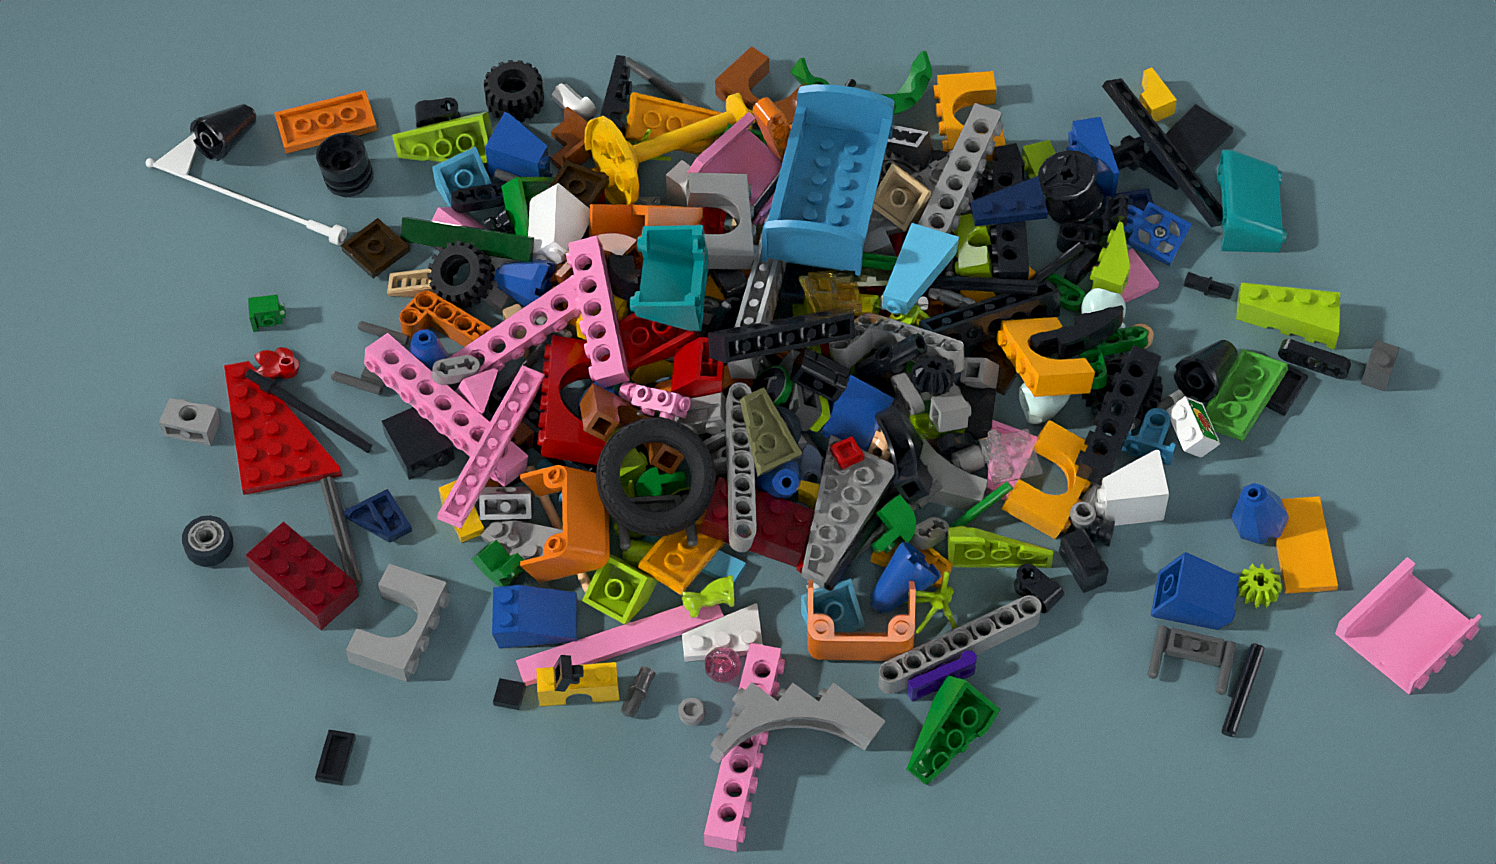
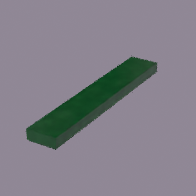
M402 217L400 238L405 242L439 248H447V243L450 242L455 245L456 241L468 242L488 256L530 262L533 261L535 237Z

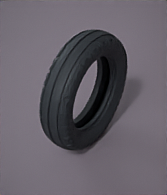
M645 418L627 424L608 440L598 460L596 482L603 505L618 523L639 534L666 536L688 528L703 515L714 494L716 473L709 449L694 431L674 420ZM649 442L668 444L677 449L687 460L691 469L692 485L687 498L677 507L663 512L648 511L635 505L625 494L620 481L621 464L624 457L633 448Z

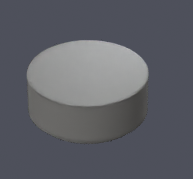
M697 698L683 700L678 707V715L681 722L689 726L701 723L705 717L704 704Z

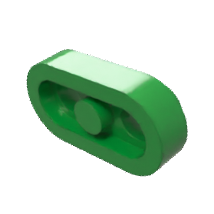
M1052 274L1045 279L1050 281L1061 292V307L1069 311H1077L1082 308L1085 292L1080 287L1057 274Z

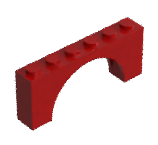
M552 335L550 345H545L543 359L548 360L544 361L542 371L546 378H543L541 393H545V395L541 397L540 410H544V413L541 412L538 427L543 428V430H539L537 445L541 446L542 457L597 465L600 454L607 442L584 431L583 421L575 417L565 407L559 393L564 387L575 381L591 379L589 374V367L592 366L591 358H587L584 344L587 341ZM610 354L603 356L601 362L607 361L610 358Z

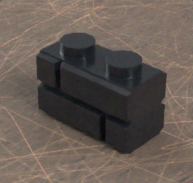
M805 347L793 362L790 381L832 402H836L847 388L850 369Z
M1079 529L1063 536L1060 540L1059 553L1083 593L1106 584L1109 569L1105 562L1101 560L1100 554L1086 531Z

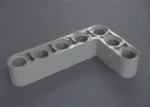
M874 313L862 314L854 320L855 338L829 343L830 360L838 362L849 369L873 348L877 349L882 343L890 342L893 345L913 334L919 333L924 337V341L927 344V352L911 361L917 362L918 358L925 359L926 355L930 357L937 355L938 358H947L948 362L953 363L955 373L961 372L965 368L963 342Z

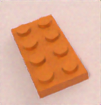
M366 90L274 112L286 154L319 146L327 137L337 133H350L359 136L377 131V125Z

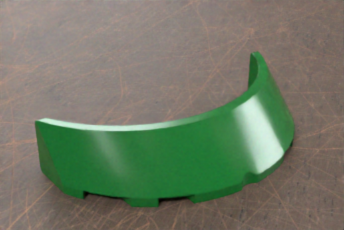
M921 51L913 61L907 80L895 94H881L894 100V115L908 110L923 96L933 71L927 51ZM799 58L791 70V74L802 86L830 85L825 79L814 77L810 73L805 58Z

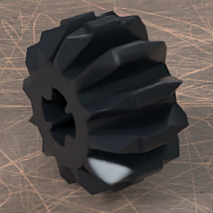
M926 355L925 359L918 358L917 363L914 364L912 369L914 387L920 388L921 393L929 392L930 395L932 393L941 395L942 392H949L955 382L956 374L953 363L948 362L947 358L940 359L937 355L935 357Z

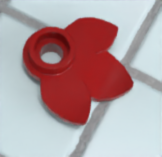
M279 347L275 352L263 350L254 355L255 360L261 365L255 372L265 378L275 379L280 376L284 379H290L297 375L300 368L299 361L294 358V353L288 348Z

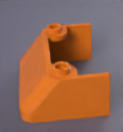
M590 204L589 237L616 233L627 235L637 240L638 236H642L643 226L698 225L703 218V208L663 205Z
M555 465L520 474V479L539 497L562 491L563 532L554 534L546 540L544 556L520 561V566L539 583L600 569L605 566L610 557L609 512L599 496L596 473Z
M808 580L807 648L809 654L818 660L888 661L913 649L916 597L914 581H909L908 614L894 616L889 621L888 633L834 632V622L830 616L823 613H813V580Z

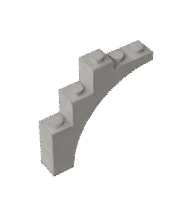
M904 372L911 381L912 373ZM896 395V399L891 406L898 403L924 443L920 459L932 476V483L937 480L943 487L928 501L966 511L970 510L985 498L988 479L969 474L939 455L924 438L916 424L915 417L909 415Z
M751 682L746 690L741 687L732 699L735 705L731 711L734 715L726 724V727L729 729L724 735L720 732L710 746L714 749L709 757L716 763H719L733 748L748 738L766 731L782 728H809L825 731L844 738L865 751L885 723V720L835 683L828 690L822 688L816 698H813L792 682L787 690L782 687L775 698H773Z

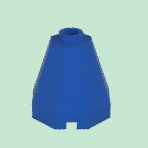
M539 260L504 263L501 268L498 267L496 269L494 281L497 282L498 289L526 307L553 287L550 280L556 269L555 262Z
M1256 483L1243 488L1231 516L1240 537L1258 544L1268 542L1267 539L1274 537V539L1280 537L1289 519L1280 497L1265 486Z

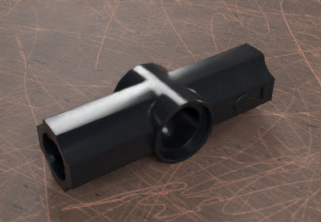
M916 333L893 345L890 342L882 343L874 355L855 364L858 378L866 383L889 371L892 374L900 373L906 367L908 361L927 352V344L924 341V337Z

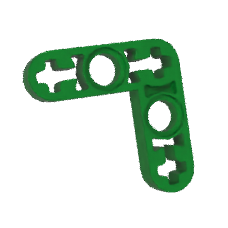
M1133 326L1118 329L1096 347L1077 355L1078 358H1086L1087 361H1097L1089 363L1098 376L1093 378L1091 389L1103 388L1108 383L1107 369L1103 356L1131 351L1133 345L1142 349L1147 346L1148 334L1145 328ZM1109 341H1117L1116 343H1111V344L1106 343V342H1109Z

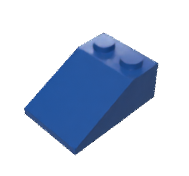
M1101 117L1073 121L1072 130L1068 132L1070 146H1067L1066 150L1081 151L1089 155L1096 164L1097 176L1095 181L1103 189V194H1116L1119 171Z
M523 585L493 587L492 635L499 649L577 641L576 592Z

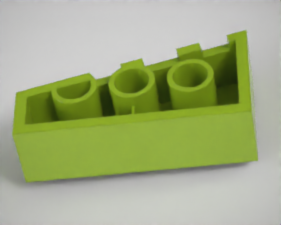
M1241 282L1237 298L1236 320L1265 329L1272 327L1280 330L1281 334L1290 336V333L1304 337V341L1327 344V348L1335 350L1340 325V292Z

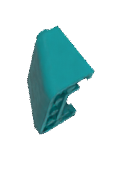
M1222 150L1217 170V184L1222 189L1223 206L1222 229L1224 236L1221 239V251L1280 253L1281 245L1286 243L1287 230L1282 229L1279 185L1282 184V171H1279L1278 167L1274 164L1240 152Z
M703 225L643 226L642 236H638L637 239L638 251L642 252L644 258L640 291H636L635 296L630 297L631 312H635L637 317L680 329L701 331L709 263Z

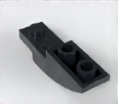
M1120 305L1091 313H1084L1075 316L1074 325L1064 326L1059 329L1031 335L1030 349L1040 356L1057 353L1060 360L1086 352L1108 339L1121 327L1124 308Z

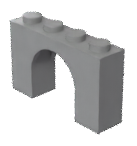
M691 172L688 174L686 182L687 207H714L722 209L729 213L737 224L733 231L726 234H705L709 257L708 269L751 270L753 260L758 256V247L753 245V239L756 236V226L751 224V219L754 217V205L749 202V198L752 197V184H748L747 174Z
M388 564L378 584L381 598L413 609L418 615L416 623L407 633L393 638L381 637L356 628L346 648V654L351 664L407 682L410 674H414L417 670L418 658L421 652H425L428 647L429 635L432 629L435 630L439 624V614L442 608H446L449 604L450 593L448 592L447 583Z

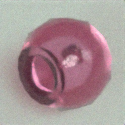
M716 647L706 655L705 672L715 682H730L739 674L741 668L740 657L730 647Z

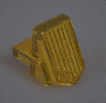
M808 272V275L799 277L813 312L838 308L852 313H861L862 301L857 283L835 282L833 273Z

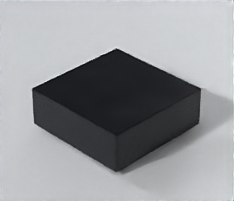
M500 678L494 695L493 705L520 710L526 684Z

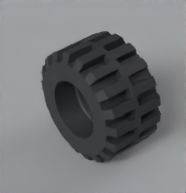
M508 60L507 63H498V67L493 66L491 72H487L485 75L486 79H484L483 83L488 111L492 112L495 118L500 117V119L504 112H507L520 121V123L525 122L526 118H533L534 113L538 114L540 107H543L544 104L542 77L536 67L532 68V64L528 62L524 64L522 60L517 62ZM511 90H521L516 93H508Z
M456 241V245L450 242L447 243V248H439L440 253L432 256V259H434L433 264L429 263L428 268L431 272L427 273L428 279L431 280L429 283L430 287L435 290L434 292L442 299L461 308L462 305L466 308L472 307V302L476 305L481 303L480 298L482 297L486 299L488 289L491 291L493 289L491 281H494V274L491 272L495 271V268L490 263L491 259L468 242ZM469 263L470 274L462 284L454 286L453 275L461 265Z

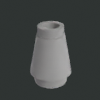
M1085 501L1078 502L1071 508L1070 516L1073 532L1084 529L1087 533L1095 520L1096 511L1090 503Z

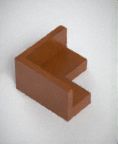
M568 106L563 109L564 121L551 131L552 137L564 146L551 157V163L559 170L566 160L581 166L592 157L591 149L586 151L584 143L585 128L588 122Z

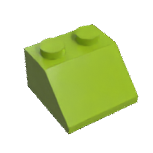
M610 555L607 564L596 570L582 601L627 625L646 605L658 580L625 560Z

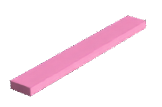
M522 365L437 516L438 520L460 529L462 528L538 393L545 374Z
M719 604L713 607H702L699 616L691 618L690 612L682 605L628 623L627 625L612 628L516 660V664L523 683L529 686L537 683L536 668L554 667L560 655H571L572 665L595 664L682 635L685 632L724 617Z

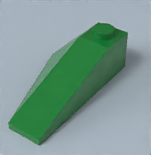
M516 177L501 186L505 208L516 234L528 236L530 200L547 190L555 177Z
M947 676L933 699L906 770L923 784L928 785L950 765V761L958 753H964L969 748L968 745L975 738H981L988 731L1001 709L966 680Z

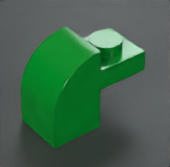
M653 467L645 471L638 479L636 495L637 497L671 495L679 489L687 488L685 472L674 471L672 475L669 473L659 475L658 468Z
M901 495L895 496L876 512V515L888 528L883 535L870 545L876 554L882 551L885 553L889 552L898 544L895 539L900 543L909 542L915 533L916 518L913 510Z
M497 539L489 542L471 558L482 573L499 587L508 586L523 572L519 565L520 561L524 559L518 552L509 555Z

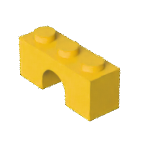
M616 662L582 665L584 676L580 677V683H570L565 692L555 691L553 667L536 668L539 706L566 705V698L574 694H587L592 697L593 702L618 701L619 687Z

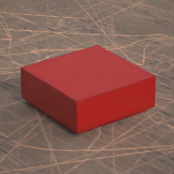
M853 436L830 445L829 451L841 470L864 461L865 455Z

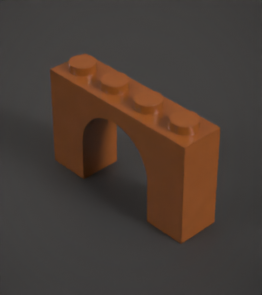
M751 46L715 79V94L720 100L726 101L729 95L740 93L747 109L753 112L754 105L760 99L755 97L751 90L769 73V57ZM799 87L787 98L773 102L785 115L789 125L793 123Z
M592 383L580 401L584 431L607 442L616 427L622 428L640 419L656 418L655 416L640 413L639 407L631 405V402ZM660 442L643 444L647 449L650 464L671 475L684 458L677 449L668 444Z

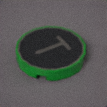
M774 365L760 372L756 379H754L750 389L751 392H755L765 388L773 404L778 406L780 403L784 404L787 401L793 382L790 381L791 376H789L787 370L781 366Z

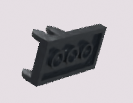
M616 55L600 117L604 116L613 121L625 138L626 128L624 123L621 122L622 114L629 112L626 98L627 95H631L632 81H629L630 66H627L626 56Z

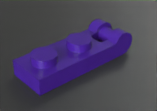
M964 651L958 660L951 663H942L935 667L934 670L925 674L918 673L908 681L907 694L911 701L938 691L947 676L964 680L974 675L977 660L976 654L973 651Z

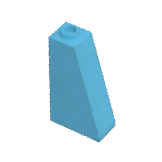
M911 223L884 291L882 308L894 314L906 315L956 255L959 237Z

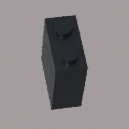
M414 407L381 421L384 434L408 479L423 476L427 471L439 466H445L450 461L455 460L453 446L445 434L439 433L435 426L428 419L421 417Z

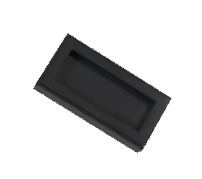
M1288 366L1287 373L1265 407L1286 416L1307 382L1308 375Z
M328 730L315 775L317 782L342 786L356 739L354 733Z

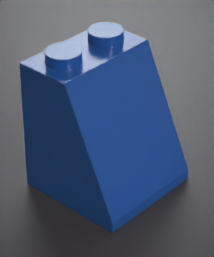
M504 112L485 146L489 177L495 178L494 174L497 168L520 177H552V171H550L551 157L548 155L547 145L512 115Z
M849 374L847 388L836 402L828 400L831 418L821 428L823 429L821 435L829 439L830 435L841 440L853 436L860 449L867 451L875 432L879 429V425L875 420V414L890 407L894 398Z
M1184 552L1158 572L1150 616L1219 630L1226 624L1231 623L1235 617L1234 605L1235 599L1239 594V575Z

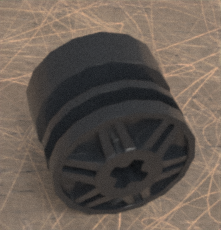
M337 133L321 142L316 152V160L328 190L341 197L355 196L366 190L373 180L374 171L363 141L350 133Z

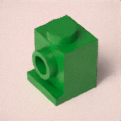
M278 294L248 298L249 319L253 332L258 331V327H271L282 324V318H286L285 304H280Z

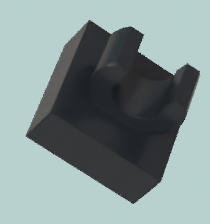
M560 655L553 667L555 691L565 692L570 683L579 684L580 677L584 676L583 666L572 665L571 655Z

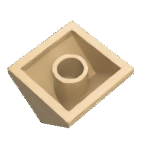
M891 164L877 188L873 208L907 232L911 223H916L921 219L931 198V190L897 165Z

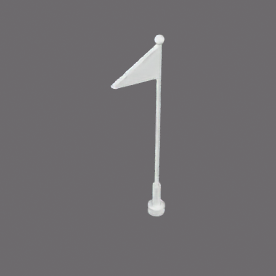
M194 133L156 162L152 158L147 159L145 162L149 168L156 167L304 224L307 229L328 236L330 243L341 246L346 239L347 228L336 224L332 228L311 219L307 221L188 175L197 151L193 141L196 139Z

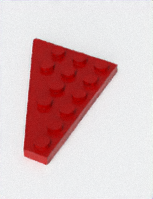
M249 361L224 365L241 486L244 495L319 481L329 476L333 478L342 476L340 466L285 402L273 394L268 395L260 390L259 385L245 377L249 369L256 371Z

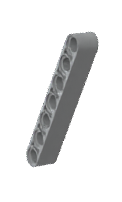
M745 383L733 384L729 389L725 402L729 543L732 549L738 552L749 550L756 535L754 459L740 400L735 399V397L742 399L744 396L752 393L749 386ZM736 465H742L745 468H739ZM740 487L745 489L746 491H740L737 488ZM738 510L744 511L746 514H740ZM738 534H744L748 538L740 537Z
M1024 596L884 662L879 668L878 686L880 690L886 694L897 693L908 687V681L918 673L925 674L934 670L935 667L942 663H951L958 660L964 651H973L977 655L1034 628L1040 620V600L1034 596ZM1029 610V611H1032L1033 613H1032V614H1027V613H1025L1024 611ZM1002 621H1008V622H1010L1011 624H1009V625H1004V624H1002L1001 622H1002ZM979 632H985V633H987L988 635L982 636V635H980V634H978V633H979ZM955 643H963L965 646L960 647L955 645ZM932 654H940L942 657H933ZM909 665H917L919 668L913 669ZM890 675L896 678L893 680H889L885 677Z

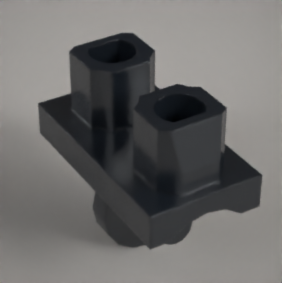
M1128 135L1120 141V146L1115 148L1113 145H1110L1118 171L1127 166L1132 171L1139 169V161L1144 159L1146 154L1144 149L1145 142L1141 136L1134 138Z

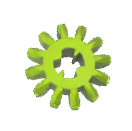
M1252 563L1249 566V570L1243 569L1238 582L1239 597H1245V604L1253 602L1255 608L1259 607L1260 603L1267 608L1270 602L1275 603L1278 600L1279 593L1282 591L1280 575L1274 574L1273 567L1267 570L1263 563L1259 568Z

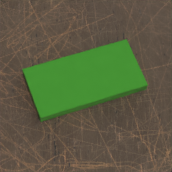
M1242 349L1218 394L1205 407L1215 432L1244 441L1287 373L1288 364Z

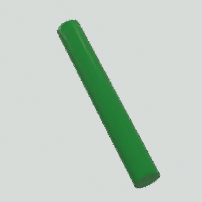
M1006 481L951 523L949 527L966 526L1013 490L1012 485Z

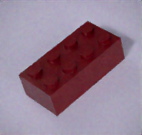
M719 477L699 533L730 544L727 479ZM740 487L737 488V489L740 490V491H746V490L743 489V488H740ZM755 489L756 535L748 551L797 568L812 526L815 510ZM738 510L740 514H746V512ZM738 534L740 537L748 538L744 534Z
M284 521L245 554L250 570L321 631L359 597L355 581Z

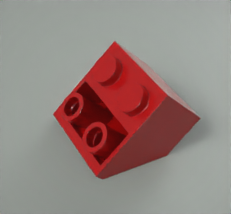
M699 337L675 350L671 385L672 393L682 396L702 397L722 392L725 363L709 358L708 338Z

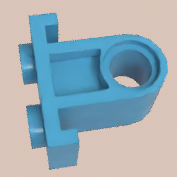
M1161 408L1149 410L1145 415L1138 437L1132 436V431L1130 430L1122 451L1132 456L1143 457L1154 450H1159L1162 464L1171 465L1176 444L1171 443L1170 447L1164 445L1170 425L1168 412Z

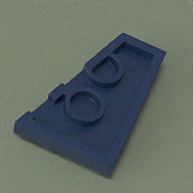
M1038 176L971 201L970 205L975 226L1047 219L1048 215Z

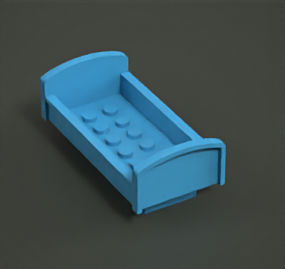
M822 84L799 87L797 107L768 221L764 223L762 230V261L767 262V259L770 258L799 265L839 271L850 270L855 271V275L860 276L863 248L888 139L891 140L893 133V99L872 91L848 86Z

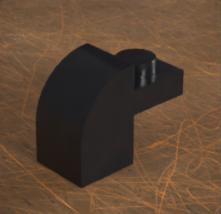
M609 254L607 268L612 293L623 300L630 301V297L635 296L636 291H640L642 270L635 269L633 256Z

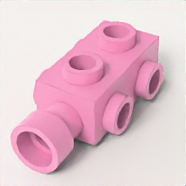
M628 381L624 382L619 390V397L631 402V405L639 407L640 413L654 416L655 412L660 413L659 417L675 420V417L685 419L691 404L689 397L665 390L640 386L637 383Z

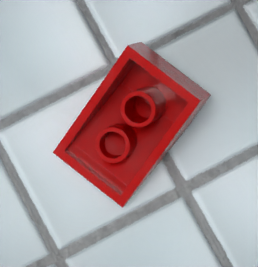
M635 313L618 321L628 370L674 357L676 349L699 338L697 331H688L640 318Z

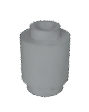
M973 444L951 454L952 459L949 460V463L967 473L984 468V465L989 463L987 451L982 444Z

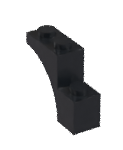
M898 403L877 412L875 420L884 434L893 460L895 487L907 504L929 495L933 478L920 459L924 443Z

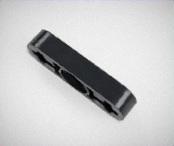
M507 182L455 190L451 195V207L459 213L505 206L501 186ZM480 195H488V196H490L491 198H490V199H481L479 196H480Z
M1292 339L1283 340L1278 350V356L1282 360L1336 379L1346 378L1351 367V362L1341 355Z

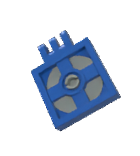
M1148 202L1144 211L1129 204L1127 225L1123 226L1124 231L1131 234L1126 244L1170 266L1192 223L1151 202Z

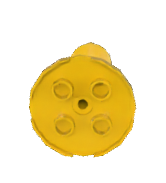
M740 93L729 95L726 99V112L635 145L625 140L622 132L610 119L604 116L591 119L586 125L584 140L586 151L591 149L596 166L591 168V170L609 176V184L605 188V198L610 204L635 205L639 198L637 174L639 163L721 134L728 124L734 125L748 112L754 116L753 112L747 109Z

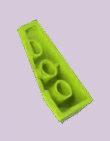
M487 111L392 134L398 158L443 162L476 147L484 164L487 163L485 146L493 134Z
M965 526L948 527L947 560L953 564V567L1019 568L1023 564H1032L1037 568H1052L1053 550L977 528H967Z

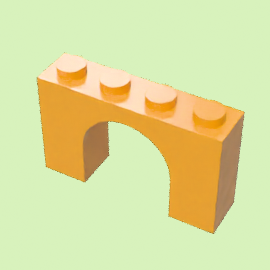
M993 71L937 75V85H933V97L938 99V103H936V116L941 117L938 127L939 135L944 136V140L941 141L942 151L950 152L954 149L964 127L954 117L958 110L967 106H974L975 103L980 105L995 104L996 84ZM1003 130L1001 135L995 136L993 140L995 141V147L1006 145ZM993 152L991 155L987 154L985 160L992 161Z
M1057 317L1003 320L1000 331L997 332L998 345L1001 346L1007 358L1015 367L1016 372L1019 373L1034 397L1084 394L1091 391L1095 371L1086 358L1049 359L1038 355L1030 349L1031 335L1063 327Z
M1049 420L1041 430L1031 450L1054 462L1063 470L1068 482L1067 492L1060 495L1046 494L1018 479L1001 509L1053 539H1056L1060 532L1065 534L1072 522L1069 519L1071 508L1078 502H1082L1079 496L1081 492L1085 494L1091 484L1090 481L1076 476L1079 466L1075 465L1080 450L1085 452L1087 449V445H1084L1085 440Z

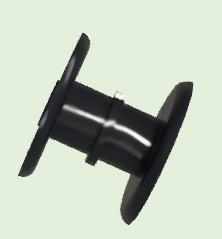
M1074 150L1058 152L1047 158L1039 168L1038 177L1041 189L1046 195L1045 203L1048 214L1054 221L1060 224L1065 222L1086 223L1094 218L1102 209L1104 202L1103 189L1095 181L1097 176L1096 164L1089 155Z

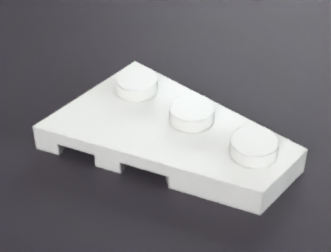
M757 603L683 633L684 661L746 656L750 643L763 645Z

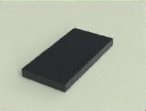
M1195 104L1166 133V136L1195 172L1233 133V127ZM1150 149L1144 155V159L1139 161L1140 168L1177 190L1179 185Z

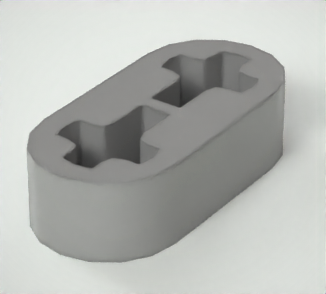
M470 355L438 360L433 365L432 379L440 385L460 383L463 379L478 374L479 361Z
M904 372L892 376L891 385L909 415L915 416L924 412L923 400L908 376Z
M928 518L916 525L915 533L909 542L920 550L930 549L945 539L949 525L941 518Z

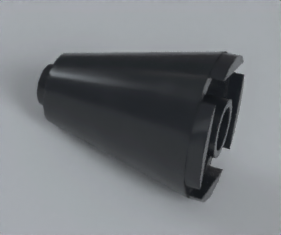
M241 104L196 118L190 125V133L194 132L196 139L193 140L194 144L206 158L210 160L215 158L217 159L216 161H220L256 123V113L252 107Z
M1219 340L1181 359L1175 366L1176 373L1174 374V380L1178 388L1187 397L1192 395L1198 398V402H1209L1218 394L1237 358L1235 346L1227 340Z

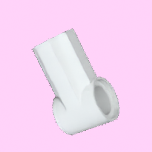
M559 84L551 94L552 100L562 109L568 106L586 121L597 114V109L588 97L582 98L568 84Z

